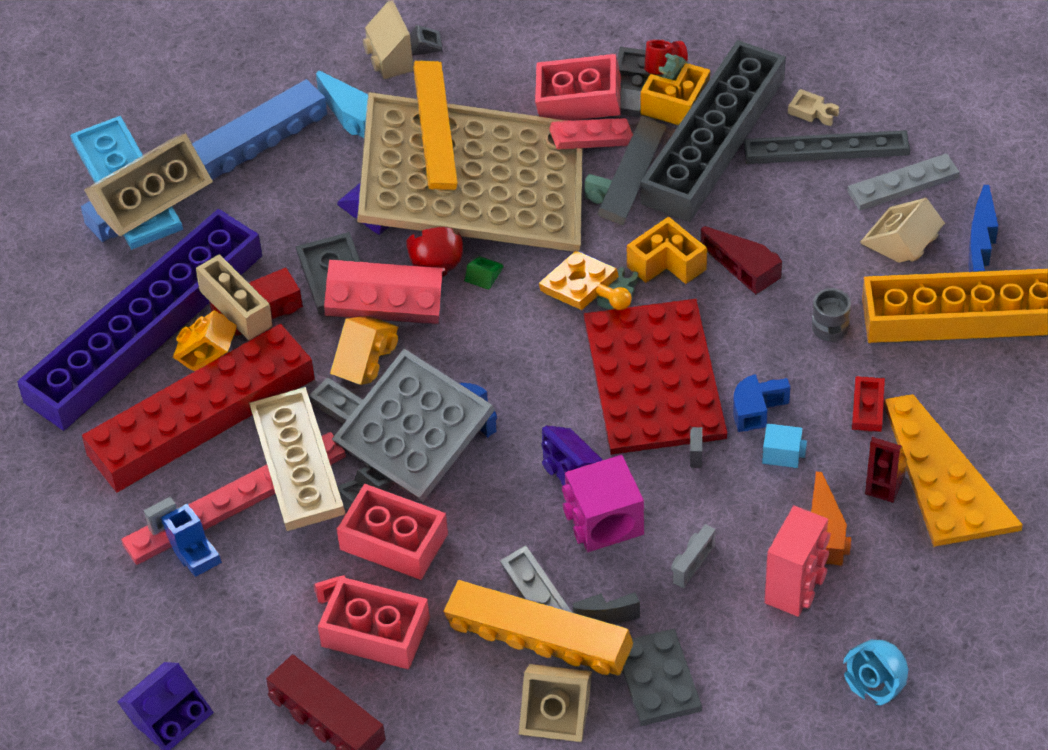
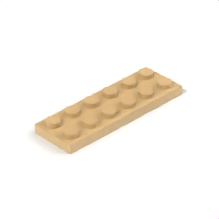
M306 387L249 403L286 530L290 531L345 515L342 499Z

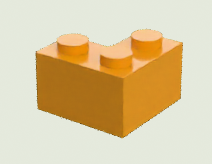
M685 63L676 81L650 74L640 92L641 115L679 125L710 81V70Z
M668 216L627 245V268L633 273L637 272L638 277L645 283L665 269H668L682 282L687 284L706 271L707 247Z
M371 316L345 319L330 374L360 385L371 383L379 372V356L390 354L397 345V330L399 326Z

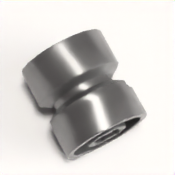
M827 288L815 295L813 300L812 331L818 338L825 341H837L847 334L849 330L851 301L845 292L835 288Z

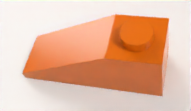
M816 471L811 512L828 519L827 532L831 533L830 540L825 549L829 551L825 564L843 566L844 555L850 556L852 537H846L847 524L823 473Z

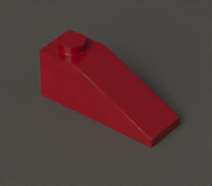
M707 226L701 228L700 242L707 247V252L755 295L781 279V258L763 244Z
M872 437L867 469L866 495L894 503L905 477L907 462L901 445Z

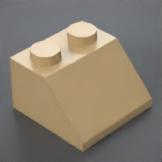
M388 1L365 27L366 39H363L366 53L372 54L373 68L375 72L380 71L383 79L414 71L410 34L394 1Z
M922 198L889 207L860 242L862 245L899 263L908 260L913 262L919 259L924 254V248L938 237V231L945 222L929 200Z
M529 664L524 672L519 735L582 742L590 699L592 671Z

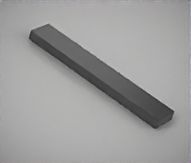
M641 116L600 206L598 216L624 225L641 186V180L649 168L666 125Z
M907 130L744 139L746 164L910 155Z

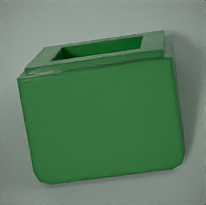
M479 256L467 264L464 281L489 290L504 268V265Z

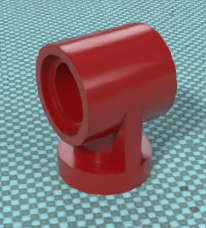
M659 39L648 41L646 43L644 70L651 74H663L658 69L660 66H665L667 62L665 55L667 53L673 56L675 54L688 61V51L683 41H673L670 43Z

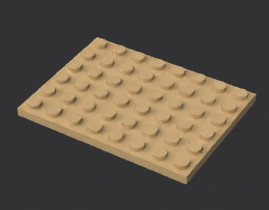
M369 92L357 222L419 231L436 227L453 228L454 234L458 235L459 232L463 237L579 252L581 246L582 148L556 149L549 130L552 122L567 120L447 103L458 184L456 190L428 189L418 100Z

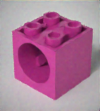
M623 455L565 472L566 485L562 486V492L566 503H563L564 514L568 521L573 520L575 524L573 531L578 544H584L587 553L644 535V499Z

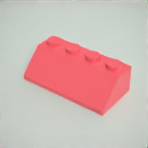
M329 260L324 304L325 316L348 318L371 316L379 320L439 324L443 268Z

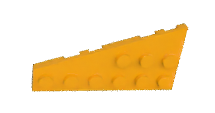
M913 394L884 400V407L897 444L903 447L907 458L906 470L933 547L1022 531L1023 524Z

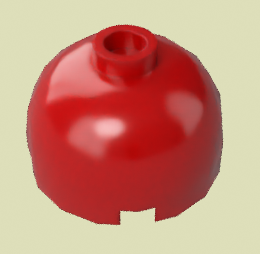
M436 227L422 230V236L415 238L414 234H412L406 240L411 264L420 267L443 268L442 277L446 276L447 272L453 270L460 263L463 255L461 234L459 232L458 235L454 234L453 228Z

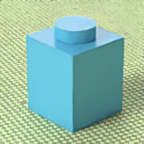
M767 423L762 464L798 468L799 457L805 458L807 440H802L803 428Z

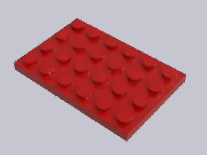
M696 299L627 307L623 310L612 309L584 313V323L611 455L690 444V429L692 427H702V442L727 439V429Z

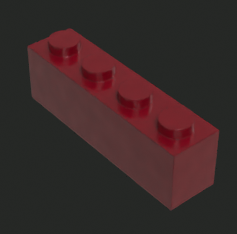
M292 654L266 678L270 700L278 707L284 705L290 710L291 716L299 724H308L313 728L314 734L320 741L324 743L329 741L335 746L336 750H376L386 741L384 725L295 655Z

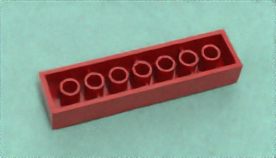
M280 323L82 434L86 454L117 493L252 416L249 403L297 390L315 380L312 359Z

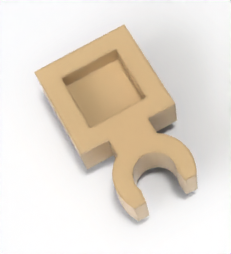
M799 89L788 106V114L809 122H813L815 118H818L824 125L832 126V115L836 117L839 115V106L832 103L824 104V97Z

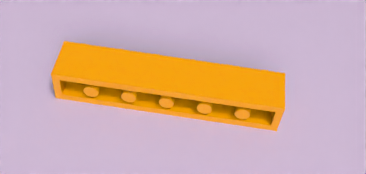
M461 580L457 581L443 611L451 628L458 632L466 633L470 631L478 634L485 640L494 641L497 639L519 650L524 647L534 650L538 655L545 658H551V656L561 658L572 666H580V664L588 666L602 675L611 673L620 676L634 644L627 628Z

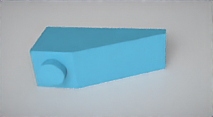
M318 71L316 73L318 91L325 96V101L348 133L352 135L357 134L364 138L368 94Z

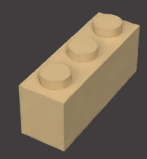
M220 254L196 267L199 291L228 320L236 324L237 329L248 340L253 339L272 327L270 304Z

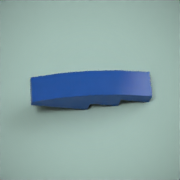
M989 185L983 186L975 207L969 241V272L985 271L984 266H989L991 244H996L998 222Z

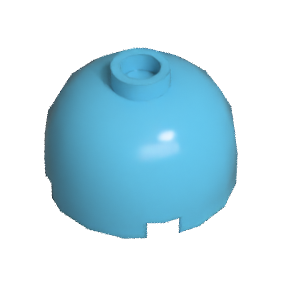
M868 640L855 646L844 658V663L847 662L848 670L844 675L849 687L864 700L865 693L878 702L875 705H883L890 702L906 685L909 671L907 661L902 652L894 644L886 640ZM881 683L885 684L881 691H872L867 688H875Z

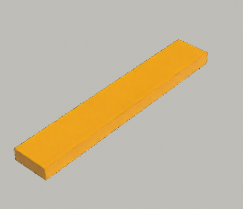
M415 61L413 68L428 189L456 190L458 183L442 63L439 61Z

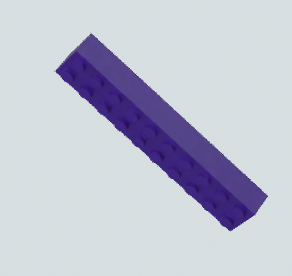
M217 209L21 377L17 383L23 403L65 431L209 304V300L199 291L196 267L220 254L242 275L263 256L259 234L222 210Z

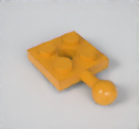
M578 251L573 252L538 283L540 290L545 294L580 310H583L598 295L608 299L610 305L617 310L626 309L632 300L631 293L626 288L617 287L612 289L608 287L619 277L617 268Z

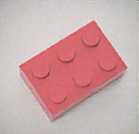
M616 54L537 62L535 103L539 117L572 121L621 115V74Z
M364 484L337 528L339 547L344 552L422 580L448 535L446 513Z
M793 505L767 552L765 604L799 617L803 608L809 609L815 596L813 589L816 584L822 585L828 570L824 567L829 555V551L825 549L831 533L827 532V518Z
M339 577L318 625L321 647L409 670L430 620L428 599Z

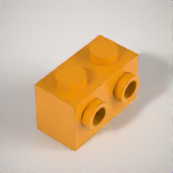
M215 310L205 317L200 316L194 324L184 327L179 332L176 338L178 344L173 358L192 371L202 368L228 352L237 325Z

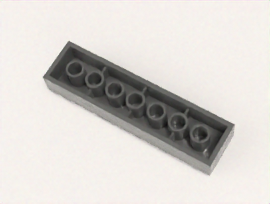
M740 40L735 42L641 180L642 205L688 222L692 221L744 142V139H746L785 79L786 56Z

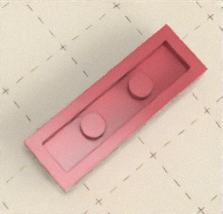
M627 118L552 122L549 128L556 149L627 146L633 136Z

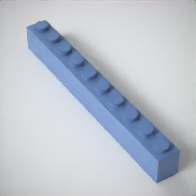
M306 79L197 140L192 145L213 180L223 173L232 171L244 161L255 158L258 153L265 149L276 146L286 137L299 133L307 125L320 121L327 115L325 96ZM91 201L81 206L85 224L101 242L118 236L97 214Z

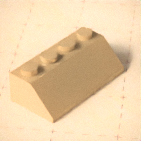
M185 133L163 143L85 188L84 191L97 214L119 236H122L213 181Z

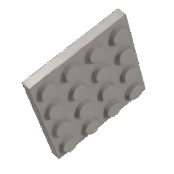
M403 349L332 440L346 452L367 466H370L423 503L489 419L495 408L492 404L406 349Z

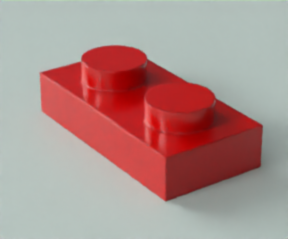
M855 376L852 430L882 432L885 378Z

